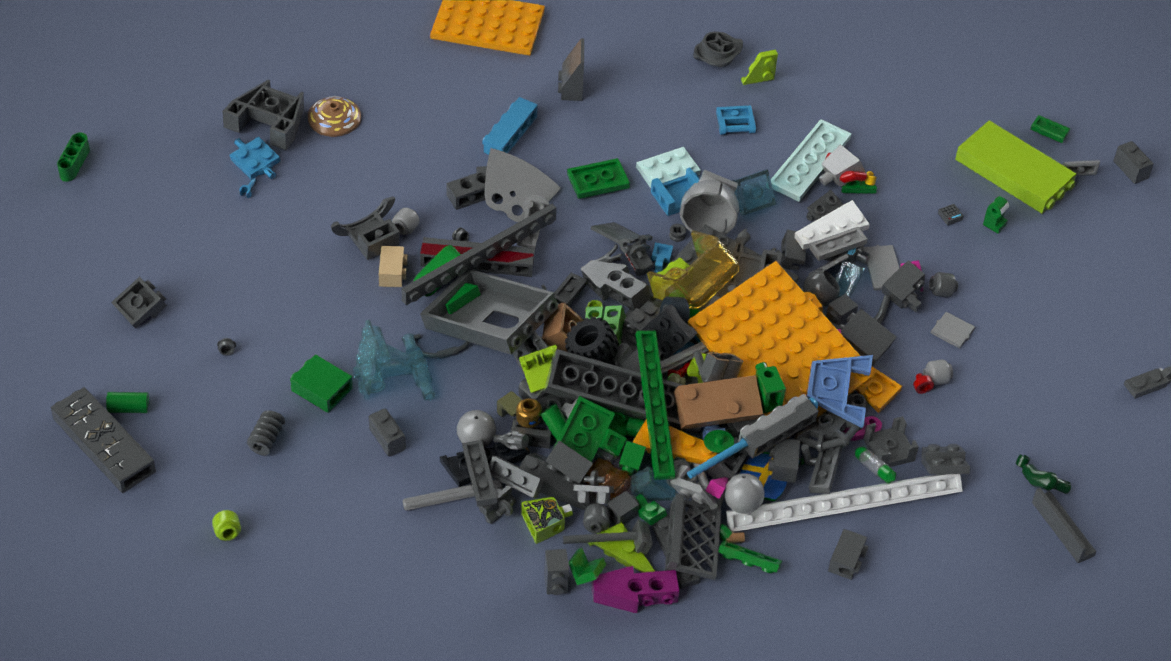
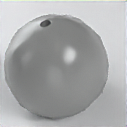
M472 410L465 413L457 425V435L461 443L482 440L483 446L486 447L493 441L496 433V425L493 418L481 410Z
M744 473L733 476L726 484L724 490L727 505L733 511L743 514L756 511L763 503L765 495L761 481L754 475Z

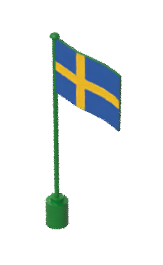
M629 417L625 436L635 438L645 420ZM763 452L753 459L750 456L744 463L740 474H751L757 477L764 487V499L776 501L784 492L788 482L771 479L772 471H768L769 460L773 459V457L769 456V452ZM803 457L802 459L799 458L798 466L800 465V463L801 465L804 464Z

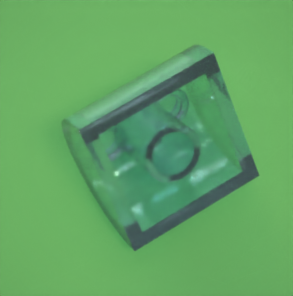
M768 169L732 180L738 183L735 195L739 201V212L742 215L776 204Z

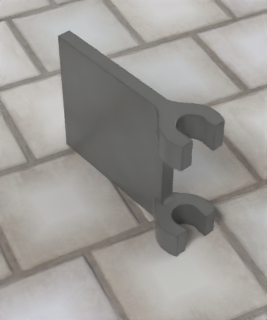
M615 222L591 226V230L618 243L624 253H630L631 249L628 247V243L632 244L640 241L646 249H650V246L646 244V240L653 239L650 234L639 235Z

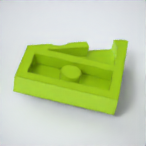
M777 51L760 52L748 68L750 71L748 75L741 78L742 84L747 85L774 80L778 58Z

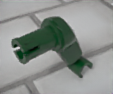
M1020 454L1018 456L1016 465L1023 468L1022 473L1032 486L1047 491L1054 489L1064 494L1069 493L1071 482L1059 479L1053 472L1039 471L1033 464H1028L1030 457L1027 455L1023 456Z

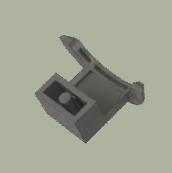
M395 197L383 199L375 211L361 220L350 224L333 222L331 225L332 232L338 236H350L367 260L381 254V246H398L400 231L391 219L386 221L382 219L392 208Z
M747 229L741 231L738 234L727 285L728 292L773 262L777 261L780 265L782 253L763 249L761 257L742 253Z

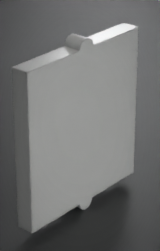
M845 254L816 270H826L848 258V255Z
M945 312L942 318L937 320L936 325L931 330V334L960 348L966 340H969L975 326Z

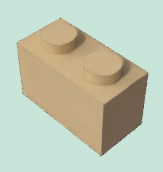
M381 246L379 286L402 287V280H406V268H404V265L407 266L408 255L404 254V247Z

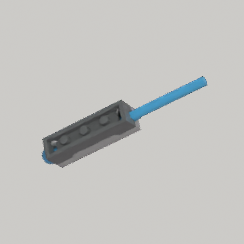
M805 394L799 397L795 396L784 406L776 407L767 416L762 415L755 423L745 425L740 430L738 443L688 471V477L690 479L694 478L742 449H745L753 459L816 421L819 412L817 410V400L811 397L807 398Z

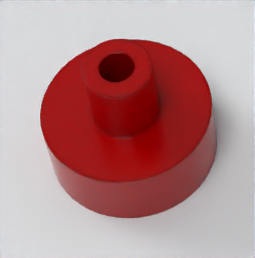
M922 373L915 376L916 380L913 386L918 394L927 393L934 387V382L930 376H923Z

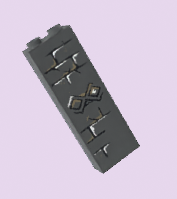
M85 387L73 392L70 396L50 407L53 420L121 493L126 492L156 472L153 458Z

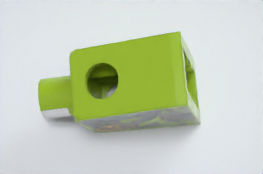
M554 497L522 502L521 515L535 543L538 544L562 532L565 527V518L573 516V511L570 504L559 507Z

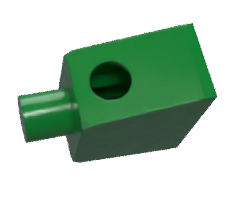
M761 362L755 366L756 379L763 413L772 412L776 407L783 405L786 388L775 366L768 367L765 362Z

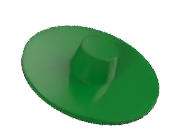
M713 430L706 434L704 444L708 450L721 453L734 445V438L724 430Z

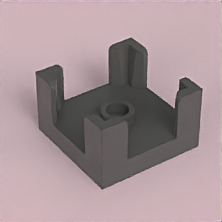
M903 416L894 418L892 428L875 432V423L866 425L863 440L871 452L878 470L883 465L893 467L913 462L916 459L919 446L916 440H913L912 445H910L905 435L907 423Z

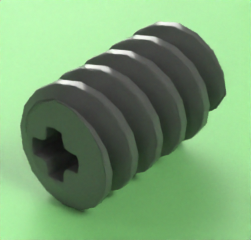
M271 410L262 412L257 424L254 426V430L247 439L248 447L256 454L268 455L270 453L269 449L273 447V443L279 435V431L282 430V425L285 424L284 417Z

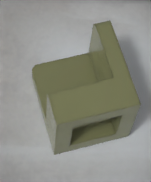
M510 391L497 400V413L501 417L508 413L514 417L516 415V407L522 399L513 391Z

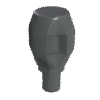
M511 431L503 435H494V442L502 443L511 450H521L528 446L529 438L521 431Z

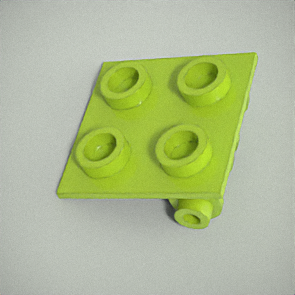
M556 345L519 357L531 393L545 388L552 357L557 350Z

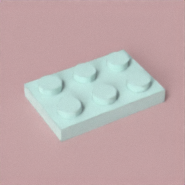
M684 147L636 162L637 170L650 188L653 179L659 178L662 183L685 176L686 169L689 167L694 173L700 175L699 167Z

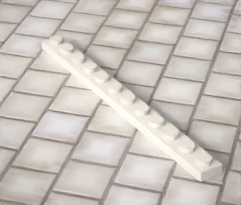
M935 474L832 492L830 494L763 504L756 511L747 514L729 510L726 511L728 528L732 532L962 492L961 475Z

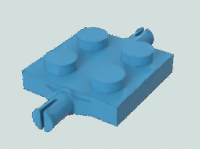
M260 137L247 144L240 138L235 140L234 144L239 149L229 155L230 159L251 180L262 174H266L270 179L276 177V173L271 168L281 162L280 157Z

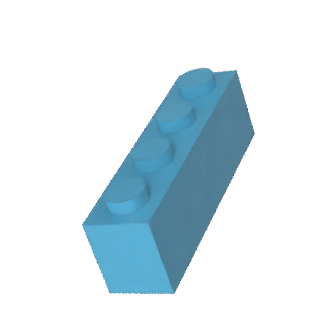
M521 97L515 103L513 102L509 110L501 116L500 121L494 124L491 132L483 138L484 153L489 155L490 148L509 153L537 118L538 104Z

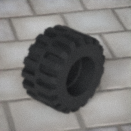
M591 317V319L585 318L584 321L577 322V325L571 328V332L567 333L566 336L568 338L565 339V347L569 353L608 364L612 358H615V352L619 350L617 336L608 322L600 317L598 319L596 317Z

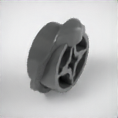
M709 32L695 46L693 57L705 61L712 66H727L736 55L741 53L743 40L734 38L724 32Z

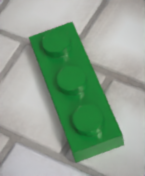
M723 541L719 546L718 553L723 554L724 558L741 560L744 565L761 567V570L767 573H777L782 564V560L727 541Z

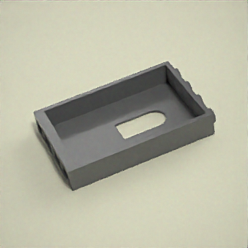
M470 269L450 284L420 315L426 329L512 355L558 308L554 292ZM465 283L478 285L480 296L453 314H448L445 304ZM494 311L519 319L518 324L511 328H502L484 321Z

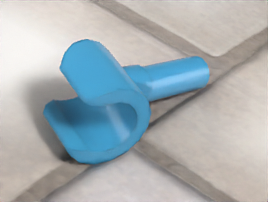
M253 178L248 185L240 187L241 196L246 192L247 198L251 197V189L256 179Z

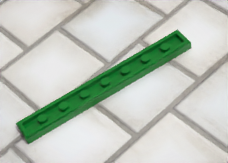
M637 331L636 342L654 480L675 479L676 475L656 331Z

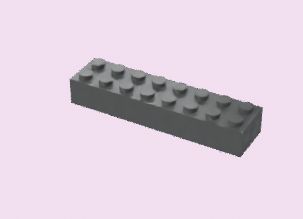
M558 349L555 351L544 392L574 401L581 396L607 410L646 420L640 372ZM663 379L669 426L681 430L674 391L682 384ZM701 427L681 431L696 434L701 430Z

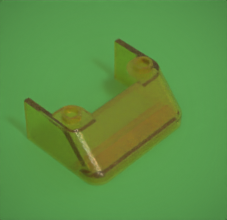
M692 231L691 236L698 258L686 270L675 267L671 268L665 275L651 271L647 275L654 298L663 300L665 297H682L688 301L689 308L696 309L705 305L739 272L740 266L738 260L718 237Z

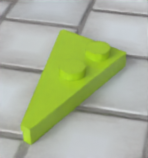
M621 522L597 534L628 531ZM634 540L588 543L590 546L594 544L604 550V554L615 558L616 561L626 567L633 566V568L641 573L655 572L644 554L641 552L636 553Z

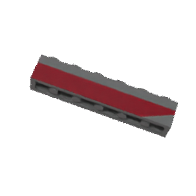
M423 237L420 265L425 267L448 245H453L460 254H463L481 243ZM510 246L507 250L499 252L493 258H489L471 269L484 273L532 277L535 248Z

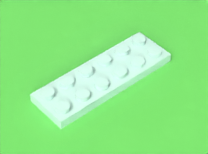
M820 119L771 178L768 187L800 202L824 172L821 164L827 154L832 153L840 144L844 147L851 139L852 133Z

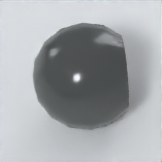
M816 270L805 279L803 292L815 294L822 307H825L838 298L840 286L828 271Z

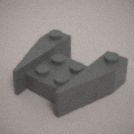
M266 80L232 100L222 111L224 128L240 133L251 119L271 125L270 144L287 150L296 138L302 118L304 92H300L295 97L271 88L270 80Z

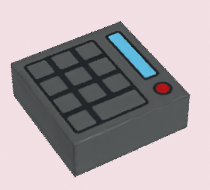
M955 204L938 210L939 216L947 225L963 220L964 215Z

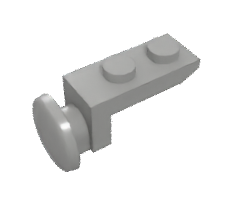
M537 194L528 196L523 203L524 219L550 205L548 200ZM540 230L517 242V245L535 248Z
M675 460L676 477L675 479L666 480L667 484L679 494L684 495V498L687 500L691 498L699 504L712 505L711 497L704 492L700 485L695 484L698 477L695 476L692 479L688 477L687 472L691 470L689 464L685 460Z

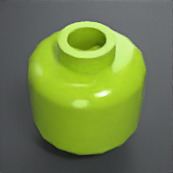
M231 510L220 511L212 519L214 533L220 540L229 541L235 539L241 532L239 518Z

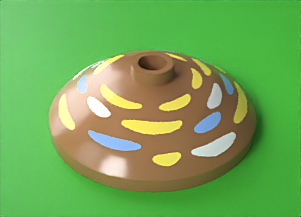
M343 97L323 98L314 103L308 111L310 127L315 132L329 137L349 134L358 127L361 121L359 107L353 101Z

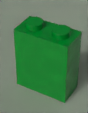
M316 354L311 359H308L299 371L294 372L290 378L292 392L327 413L353 389L351 375Z

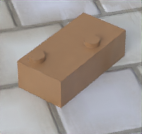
M756 375L681 385L674 391L681 430L754 420L763 415Z

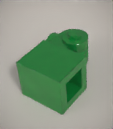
M630 441L626 442L618 466L622 468L621 474L632 477L634 472L638 473L646 447Z

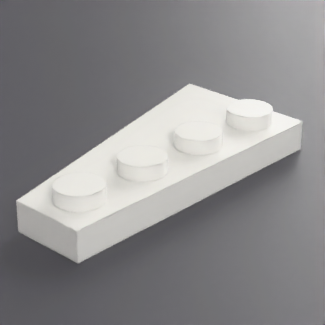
M851 200L795 232V239L804 250L810 247V243L855 227H859L861 231L868 230L870 224L854 201Z

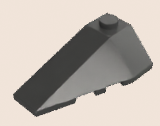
M534 452L526 455L520 465V468L545 479L540 493L554 497L559 501L582 510L596 503L597 493L591 492L590 503L578 502L577 491H573L574 485L564 479L565 474L561 471L555 473L547 467L549 463L546 462V459L548 457ZM583 482L574 483L575 485H585Z

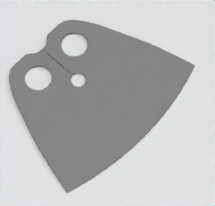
M490 148L485 179V201L490 208L496 211H503L511 220L520 222L525 216L523 203L528 196L534 194L541 195L549 202L561 189L552 179L526 161L503 151ZM510 191H514L516 196H510ZM493 194H500L503 197V202L495 204L492 201ZM514 205L522 207L523 212L521 215L513 214L512 207Z

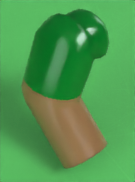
M720 524L719 538L722 541L730 543L745 542L744 532L733 533L725 524Z

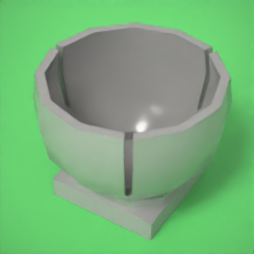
M704 170L698 183H694L682 197L680 218L684 226L695 235L705 224L727 235L735 227L738 219L739 201L735 195L738 183Z

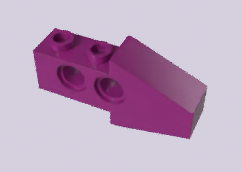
M633 566L600 574L596 580L592 581L594 603L633 613H638V606L678 603L679 586L676 570L634 573Z

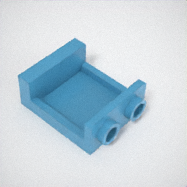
M689 167L686 169L685 176L662 183L659 178L653 179L651 182V194L667 216L679 213L682 197L694 183H698L699 177Z

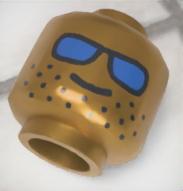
M531 398L521 400L516 407V419L519 425L533 428L540 424L542 420L541 404Z

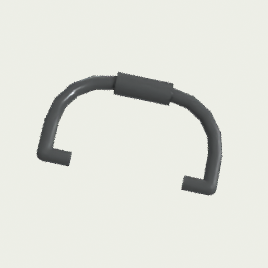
M420 334L410 336L409 338L418 354L429 358L439 357V359L458 354V352L464 350L470 344V342L466 341L459 347L455 346L437 351V353H428L421 350L415 341L421 338Z

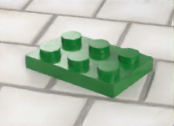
M618 158L567 169L568 178L578 199L630 188V182Z
M579 396L556 444L558 441H561L592 462L615 413Z

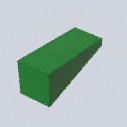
M465 283L445 304L448 314H453L480 296L478 285Z

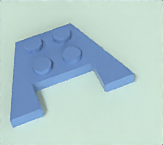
M873 355L812 361L806 397L816 399L818 406L863 428L866 408L847 404L850 374L853 372L869 376Z

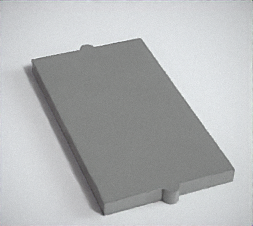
M893 245L864 247L863 251L870 254L866 264L873 289L882 290V285L899 269Z

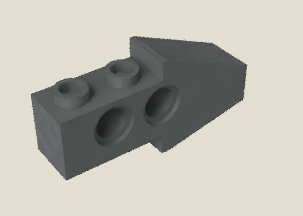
M487 166L476 167L475 174L446 183L447 197L456 210L485 200ZM498 193L492 195L494 203L503 198Z
M591 260L581 268L583 278L587 280V285L603 301L611 297L634 311L651 299L648 284L629 274L627 265Z

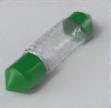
M865 447L855 449V457L873 474L886 483L895 481L896 472L876 454Z

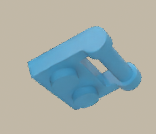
M751 105L716 108L720 135L732 132H756ZM748 123V125H730V126H726V124Z

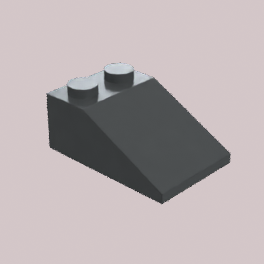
M584 38L579 40L562 63V70L558 72V81H562V83L558 82V93H561V100L582 101Z

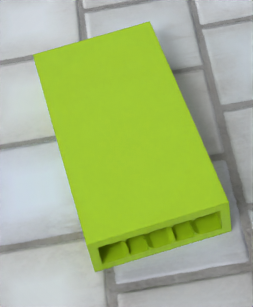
M990 120L957 149L955 160L1041 214L1047 209L1050 210L1055 202L1061 200L1068 190L1071 191L1076 184L1074 181L1076 177L1075 172Z

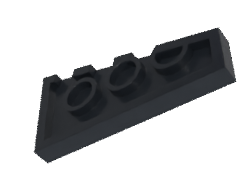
M497 443L491 448H484L488 465H490L493 456H498L513 464L530 454V450L527 447L521 450H511L502 443ZM463 451L456 453L457 456L447 458V455L440 456V463L458 487L471 482Z

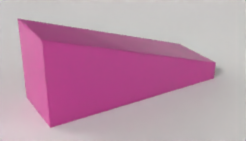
M722 477L711 480L705 491L720 499L726 488L728 478Z

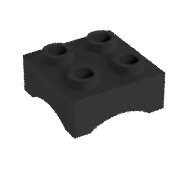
M672 304L667 306L641 330L656 331L658 348L666 359L697 334L693 327L681 319Z

